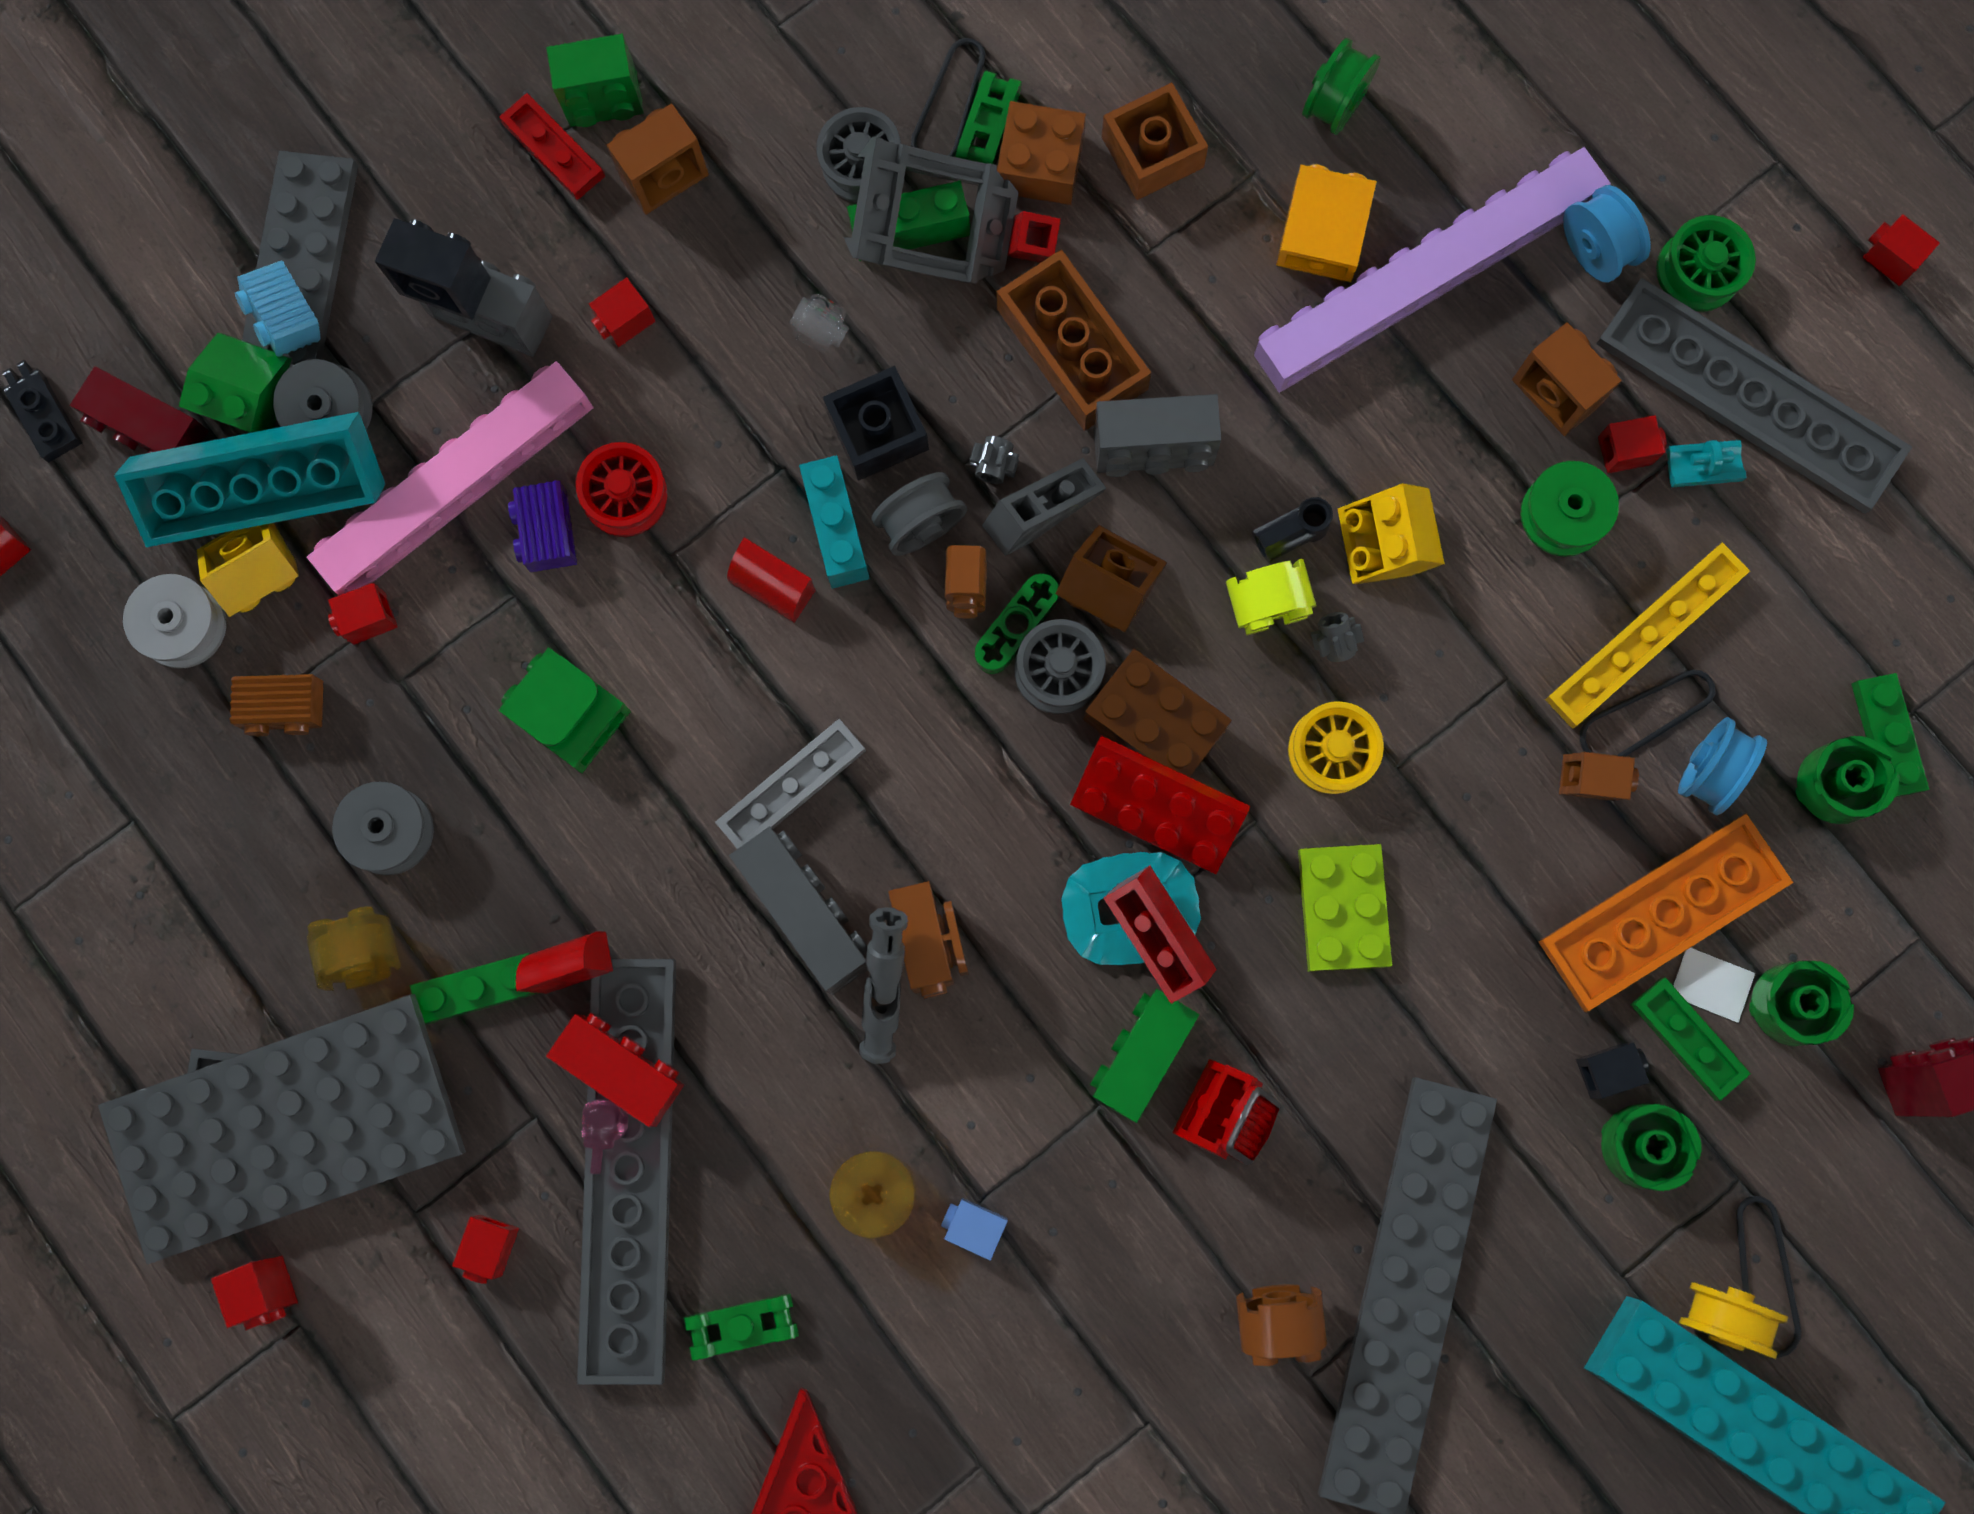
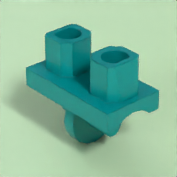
M1711 440L1705 443L1669 446L1666 449L1671 488L1744 481L1747 476L1742 463L1741 440L1721 442Z

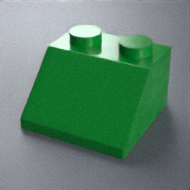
M217 333L188 368L178 407L248 432L273 429L276 423L273 406L275 388L281 376L290 368L292 358L286 355L278 357L272 350L223 333Z

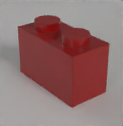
M283 1256L250 1262L211 1278L227 1328L243 1324L245 1331L258 1326L270 1324L286 1317L285 1308L298 1303Z

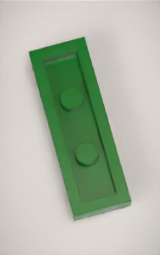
M1897 673L1858 680L1852 683L1865 736L1883 745L1893 758L1891 762L1895 772H1898L1900 780L1895 798L1930 790Z
M528 952L410 985L411 993L416 995L425 1025L539 994L516 991L518 965L525 956L532 953Z
M1666 977L1660 978L1630 1004L1714 1101H1721L1751 1074Z

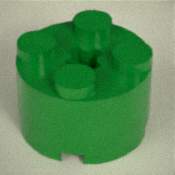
M1851 736L1821 746L1812 751L1803 760L1797 775L1796 797L1812 814L1821 820L1834 824H1849L1886 809L1898 792L1900 780L1898 772H1895L1891 762L1893 758L1883 745L1864 736Z
M1804 960L1774 966L1761 975L1754 986L1749 1011L1761 1030L1771 1039L1784 1045L1804 1046L1822 1044L1841 1036L1852 1021L1854 1003L1851 1004L1848 991L1851 989L1848 981L1836 968L1821 961Z
M1635 1104L1627 1106L1616 1112L1604 1124L1601 1131V1149L1607 1167L1619 1181L1635 1188L1656 1191L1678 1188L1689 1181L1694 1174L1692 1172L1697 1164V1160H1700L1702 1146L1696 1127L1688 1117L1668 1106L1661 1104ZM1649 1140H1654L1655 1147L1651 1148L1650 1154H1648L1646 1146L1649 1144Z

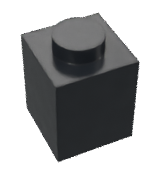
M1634 1042L1622 1043L1576 1059L1590 1099H1603L1650 1083L1646 1074L1649 1072L1647 1058L1640 1048H1636Z

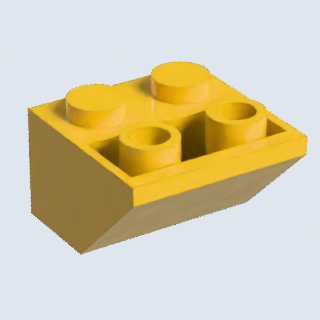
M1402 483L1338 508L1352 584L1412 576L1445 564L1429 488Z

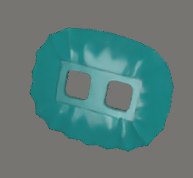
M1163 852L1121 853L1083 864L1068 878L1061 899L1067 937L1079 955L1099 965L1144 963L1120 923L1113 925H1103L1101 923L1098 902L1104 899L1117 884L1149 865L1154 870L1194 935H1196L1201 920L1199 896L1196 891L1194 877L1185 868L1182 861Z

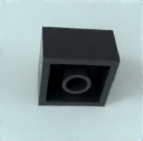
M396 218L393 219L374 261L399 295L473 320L491 279L482 264V260L472 249L470 241L455 233H448L447 236L436 233L427 224L411 219L409 223Z
M895 366L822 397L827 415L858 481L929 450L927 433Z

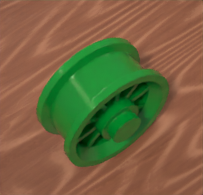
M1347 37L1338 45L1327 63H1323L1312 81L1314 86L1302 112V116L1306 119L1315 116L1331 125L1330 132L1334 135H1337L1343 129L1361 103L1381 60V57L1377 54L1369 58L1352 48L1353 41Z
M1704 215L1693 218L1682 225L1674 237L1660 251L1656 264L1658 282L1664 292L1694 311L1705 312L1715 310L1726 304L1752 277L1756 264L1755 249L1747 233L1735 222L1716 215Z
M1581 461L1560 462L1547 468L1526 492L1520 511L1522 526L1528 538L1541 550L1556 556H1576L1594 547L1614 526L1619 512V498L1610 478L1597 467Z

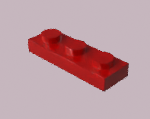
M528 93L499 116L502 124L577 201L605 177L603 169Z

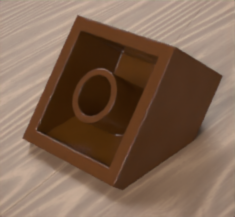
M1098 525L1072 557L1055 594L1065 599L1071 606L1083 609L1100 618L1105 625L1126 632L1141 610L1167 562Z

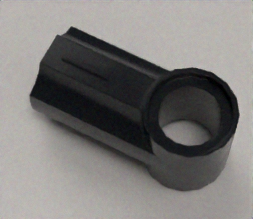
M1320 497L1308 498L1298 508L1253 530L1252 535L1256 546L1269 563L1308 542L1321 540L1326 536L1330 528L1333 510L1331 505ZM1307 513H1316L1322 517L1324 523L1321 526L1313 527L1304 521L1303 516Z

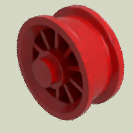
M614 442L598 447L584 459L577 472L576 493L578 500L593 525L607 534L618 537H630L641 534L652 528L665 511L668 490L661 468L656 459L638 445L627 442Z

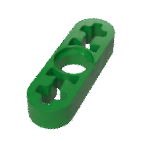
M1042 573L1031 576L978 641L975 647V660L982 671L989 674H997L1004 671L1018 654L1019 647L1025 636L1034 627L1041 624L1054 609L1059 600V596L1055 594L1059 586L1053 577ZM1046 585L1049 587L1048 595L1050 599L1041 598L1036 603L1034 611L1039 613V615L1035 617L1028 607L1019 603L1023 600L1029 606L1034 599V590L1032 588L1037 587L1041 589ZM1013 614L1024 615L1029 622L1026 631L1020 634L1011 633L1005 625L1009 616ZM1000 631L1007 641L1015 643V645L1010 647L1006 641L1000 649L1002 660L998 662L993 659L987 663L985 662L986 653L984 649L987 647L992 650L1000 642V636L995 635V633Z

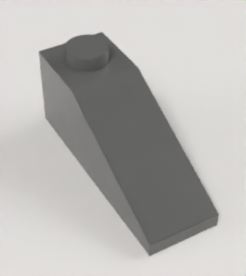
M1084 458L999 500L982 526L1002 553L1007 556L1042 536L1102 494L1106 487Z

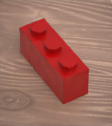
M1150 865L1117 884L1104 897L1107 905L1171 1004L1206 985L1217 969Z
M591 1012L588 1017L574 1014L546 1057L647 1127H657L684 1087V1084L676 1079L680 1072L661 1059H658L656 1064L642 1056L646 1049L631 1038L624 1036L620 1041L608 1032L611 1025Z

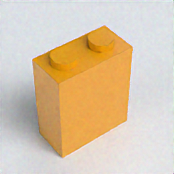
M1301 164L1292 194L1276 266L1351 282L1358 266L1377 181L1367 179L1359 173L1343 174L1330 171L1322 165L1306 166Z

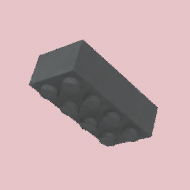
M769 826L731 853L729 857L824 990L831 995H835L868 970L866 965L867 944L856 930L849 934L843 925L849 922V919L832 897L825 901L821 896L820 892L825 889V886L808 864L802 868L796 860L802 854L789 836H787L784 830L777 835Z

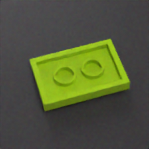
M1381 844L1299 849L1298 858L1308 972L1391 967L1392 957Z

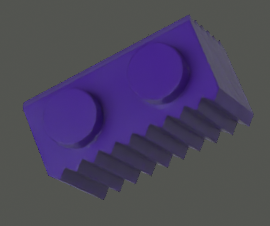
M555 480L553 482L513 488L514 501L508 502V510L512 524H518L519 538L513 540L517 562H523V565L530 572L577 565L568 493L562 483Z

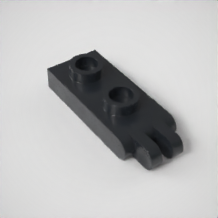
M23 360L17 363V367L23 376L19 379L12 368L3 371L9 383L3 390L39 455L49 463L81 445L82 441L44 374L38 368L33 371L30 365Z

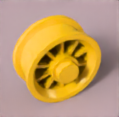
M1340 701L1328 702L1312 709L1297 722L1288 742V757L1296 776L1309 788L1325 794L1348 792L1367 782L1378 770L1384 751L1383 736L1374 718L1361 707Z
M1691 1282L1690 1289L1695 1292L1688 1317H1681L1679 1324L1708 1334V1339L1743 1352L1745 1348L1776 1359L1778 1353L1772 1349L1779 1323H1787V1316L1753 1303L1755 1296L1739 1289L1728 1287L1727 1293Z

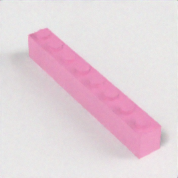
M557 361L550 366L540 368L520 390L509 392L502 399L501 405L489 414L477 417L471 423L470 429L464 434L445 442L436 456L427 463H420L412 468L408 477L399 485L384 490L376 503L364 512L361 511L352 515L346 521L345 527L339 532L320 540L315 545L314 551L307 556V559L338 595L374 582L590 412L593 406L584 392Z

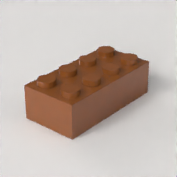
M1062 249L997 291L998 312L1084 431L1094 426L1097 402L1131 400L1149 389L1151 371Z

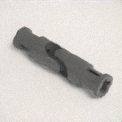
M889 907L877 909L870 915L869 923L873 929L872 940L867 946L866 959L870 977H867L864 989L861 1026L865 1031L864 1040L860 1043L859 1054L864 1060L873 1064L888 1063L896 1055L893 1033L896 1032L899 1024L900 979L905 958L902 934L907 928L908 917L904 912Z

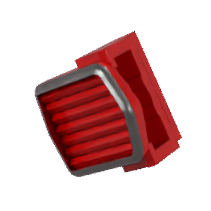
M1209 1058L1172 1133L1225 1160L1229 1155L1239 1162L1249 1165L1253 1163L1270 1137L1280 1105L1276 1099L1262 1089L1263 1083L1256 1077Z

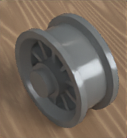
M854 107L843 110L826 122L818 136L816 151L824 178L830 189L844 200L854 203L858 202L864 159L857 158V156L872 137H880L883 140L901 144L900 136L894 123L889 117L878 110L867 107Z
M320 359L305 360L290 367L281 376L275 388L273 406L280 427L354 412L360 413L366 430L370 424L372 399L369 389L361 377L347 367Z
M931 473L910 482L889 496L874 511L872 522L876 527L884 528L891 539L889 549L893 555L901 556L923 548L950 531L965 516L967 507L963 501L955 500L949 491L950 479L946 473Z
M1066 619L1043 622L1034 627L1025 636L1019 647L1014 668L1017 687L1027 702L1043 712L1051 714L1074 712L1085 706L1096 694L1105 673V654L1098 638L1084 625Z
M379 781L363 784L343 798L333 818L332 833L338 851L352 865L379 875H396L410 870L424 858L433 840L434 825L428 807L418 796L396 784Z

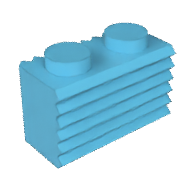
M278 261L237 277L240 291L235 292L236 300L245 315L252 313L257 323L253 324V328L263 347L270 344L276 356L281 357L283 354L296 351L298 348L311 345L313 342H318L321 339L319 322L289 273L284 261Z

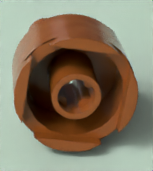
M1271 1285L1252 1289L1253 1297L1246 1300L1243 1292L1236 1296L1241 1350L1243 1353L1252 1356V1363L1254 1365H1275L1278 1363V1358L1296 1357L1298 1362H1315L1322 1358L1321 1350L1327 1346L1322 1291L1319 1288L1311 1287V1294L1300 1293V1285Z

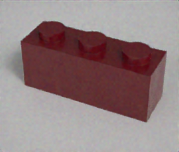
M96 366L93 367L70 404L72 408L83 415L80 419L81 423L101 434L105 428L114 432L115 435L112 439L135 451L137 446L148 450L147 453L202 443L209 432L193 417Z

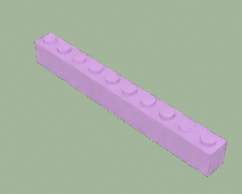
M1585 147L1573 154L1566 151L1557 156L1549 164V168L1541 173H1538L1537 170L1528 173L1517 183V187L1511 191L1506 192L1503 189L1492 195L1485 202L1486 206L1477 211L1473 209L1466 210L1453 221L1454 225L1444 231L1441 228L1431 231L1421 240V244L1410 250L1408 247H1405L1395 253L1389 259V263L1382 268H1369L1356 279L1357 283L1347 289L1340 286L1331 291L1324 298L1325 302L1315 308H1312L1310 305L1302 308L1293 315L1292 321L1281 328L1278 325L1270 327L1259 336L1254 356L1280 393L1562 224L1564 212L1568 206L1575 202L1586 203L1590 201L1595 190L1611 183Z

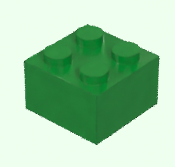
M623 33L546 47L553 91L570 127H590L601 121L612 119L624 121L631 119L635 115L644 114L638 73Z

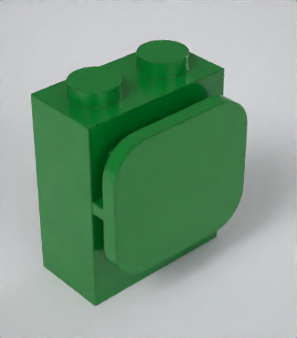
M548 647L543 654H537L530 661L526 669L528 673L518 685L514 684L506 691L501 700L503 705L498 711L582 774L630 714L631 710L588 675Z

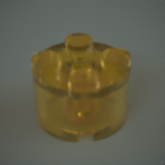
M373 907L355 908L348 912V917L335 921L321 919L307 926L309 934L306 937L316 986L321 990L334 991L332 983L345 982L346 990L367 986L391 976L390 968L392 966L397 970L401 968L390 919L385 915L374 914Z
M873 1150L857 1154L840 1166L832 1180L829 1198L833 1213L844 1228L855 1235L873 1239L891 1234L906 1222L914 1209L917 1190L914 1175L901 1158L892 1153ZM879 1183L883 1187L880 1193L883 1202L880 1204L875 1200L868 1203L865 1200L868 1194L864 1188L865 1185L868 1184L873 1187Z

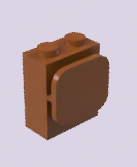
M929 881L889 890L892 908L904 912L908 917L907 928L902 934V943L905 946L904 962L910 989L914 994L921 993L924 999L948 994L946 986L955 985L951 971L954 965L958 966L960 976L969 975L952 902H943L945 914L942 918L938 914Z

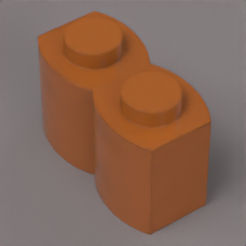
M951 545L946 550V608L950 612H954V616L957 618H976L978 613L985 611L987 561L986 549L982 546Z

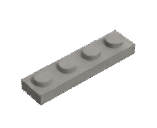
M838 719L715 821V823L738 849L770 826L774 829L866 752V750L844 723Z

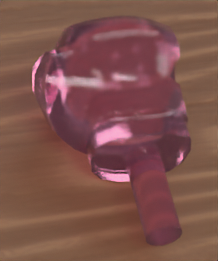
M592 1100L583 1109V1146L593 1148L591 1174H601L603 1149H612L614 1141L622 1138L627 1131L628 1115L622 1113L621 1108L610 1100Z

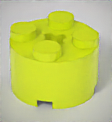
M1298 559L1293 565L1290 560L1246 572L1247 579L1240 580L1239 584L1236 576L1226 581L1238 628H1244L1246 635L1268 630L1270 626L1274 625L1273 620L1283 618L1285 625L1308 618L1307 616L1313 614L1312 608L1317 606L1304 559Z

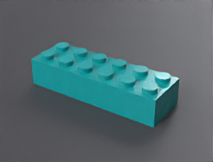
M359 412L131 456L114 474L145 547L376 503L386 485Z

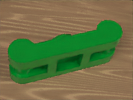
M984 72L957 148L956 158L996 165L1003 140L1010 101H1018L1022 81L1013 78L1006 81L997 78L996 73ZM994 93L1003 96V99L999 100L990 96ZM976 137L988 141L986 148L973 145Z
M791 1294L774 1296L684 1317L686 1331L691 1330L693 1346L689 1347L692 1360L704 1359L727 1352L798 1337L797 1323H792L789 1309L793 1307ZM773 1312L776 1327L765 1329L762 1314ZM719 1323L721 1339L710 1342L707 1326Z

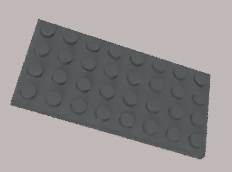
M415 994L399 998L98 1105L146 1264L165 1259L466 1153Z

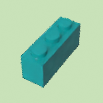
M838 455L800 464L799 467L831 588L834 589L869 580Z

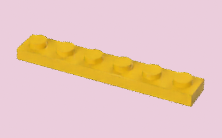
M1722 542L1545 699L1546 702L1572 729L1575 728L1745 577L1750 570Z

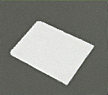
M1689 948L1684 953L1673 986L1689 1004L1738 1023L1755 973Z

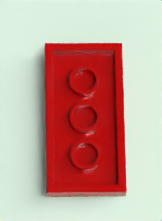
M1101 736L1070 803L1073 807L1214 874H1217L1250 809L1249 805L1104 736Z

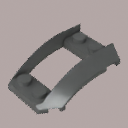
M872 137L857 156V158L864 159L852 238L844 237L852 258L975 284L986 276H994L1005 270L1018 191L1009 180L1002 178L997 171V165L947 156L905 144H896L883 140L880 137ZM905 170L951 181L961 180V183L978 186L965 261L893 246Z

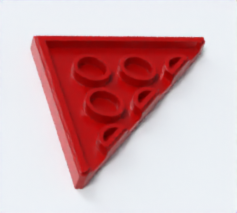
M801 1387L752 1514H858L807 1389Z

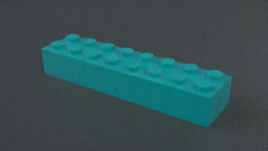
M1626 1296L1584 1366V1369L1801 1514H1939L1945 1504V1501L1642 1300Z

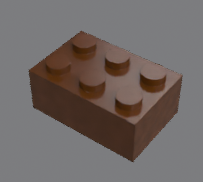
M1133 648L1087 708L1084 716V721L1106 738L1190 778L1228 729L1232 719L1135 648Z

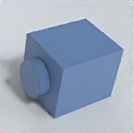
M962 1198L959 1206L950 1204L941 1227L948 1230L944 1240L991 1261L1008 1218Z

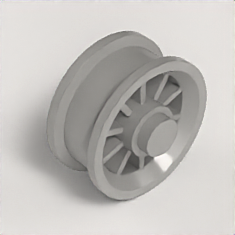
M163 574L146 580L133 591L125 605L123 627L130 644L141 654L168 667L189 668L209 659L220 647L226 632V615L223 608L206 588L182 575Z

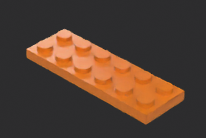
M1746 813L1538 942L1582 1010L1587 1012L1794 882Z

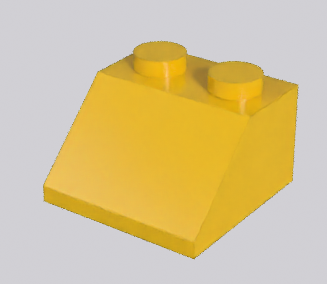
M274 523L226 532L197 549L200 581L229 617L239 611L244 613L252 610L259 604L261 598L273 591H284L294 583L295 578L299 577L296 560Z

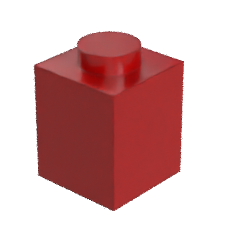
M1022 211L1014 216L1007 256L1041 263L1054 255L1061 219Z
M1902 214L1891 226L1885 221L1868 239L1873 246L1862 258L1900 286L1921 266L1940 242Z
M627 277L589 303L595 315V318L590 320V322L603 340L610 336L618 348L656 322L648 304Z
M1656 415L1608 424L1598 436L1607 474L1653 465L1665 453L1667 445L1665 431L1662 427L1658 426Z
M373 582L328 600L332 613L328 615L332 630L336 636H342L353 645L398 628L386 593Z
M484 1215L471 1216L452 1266L464 1270L462 1277L477 1283L486 1284L488 1279L493 1280L502 1277L519 1227Z

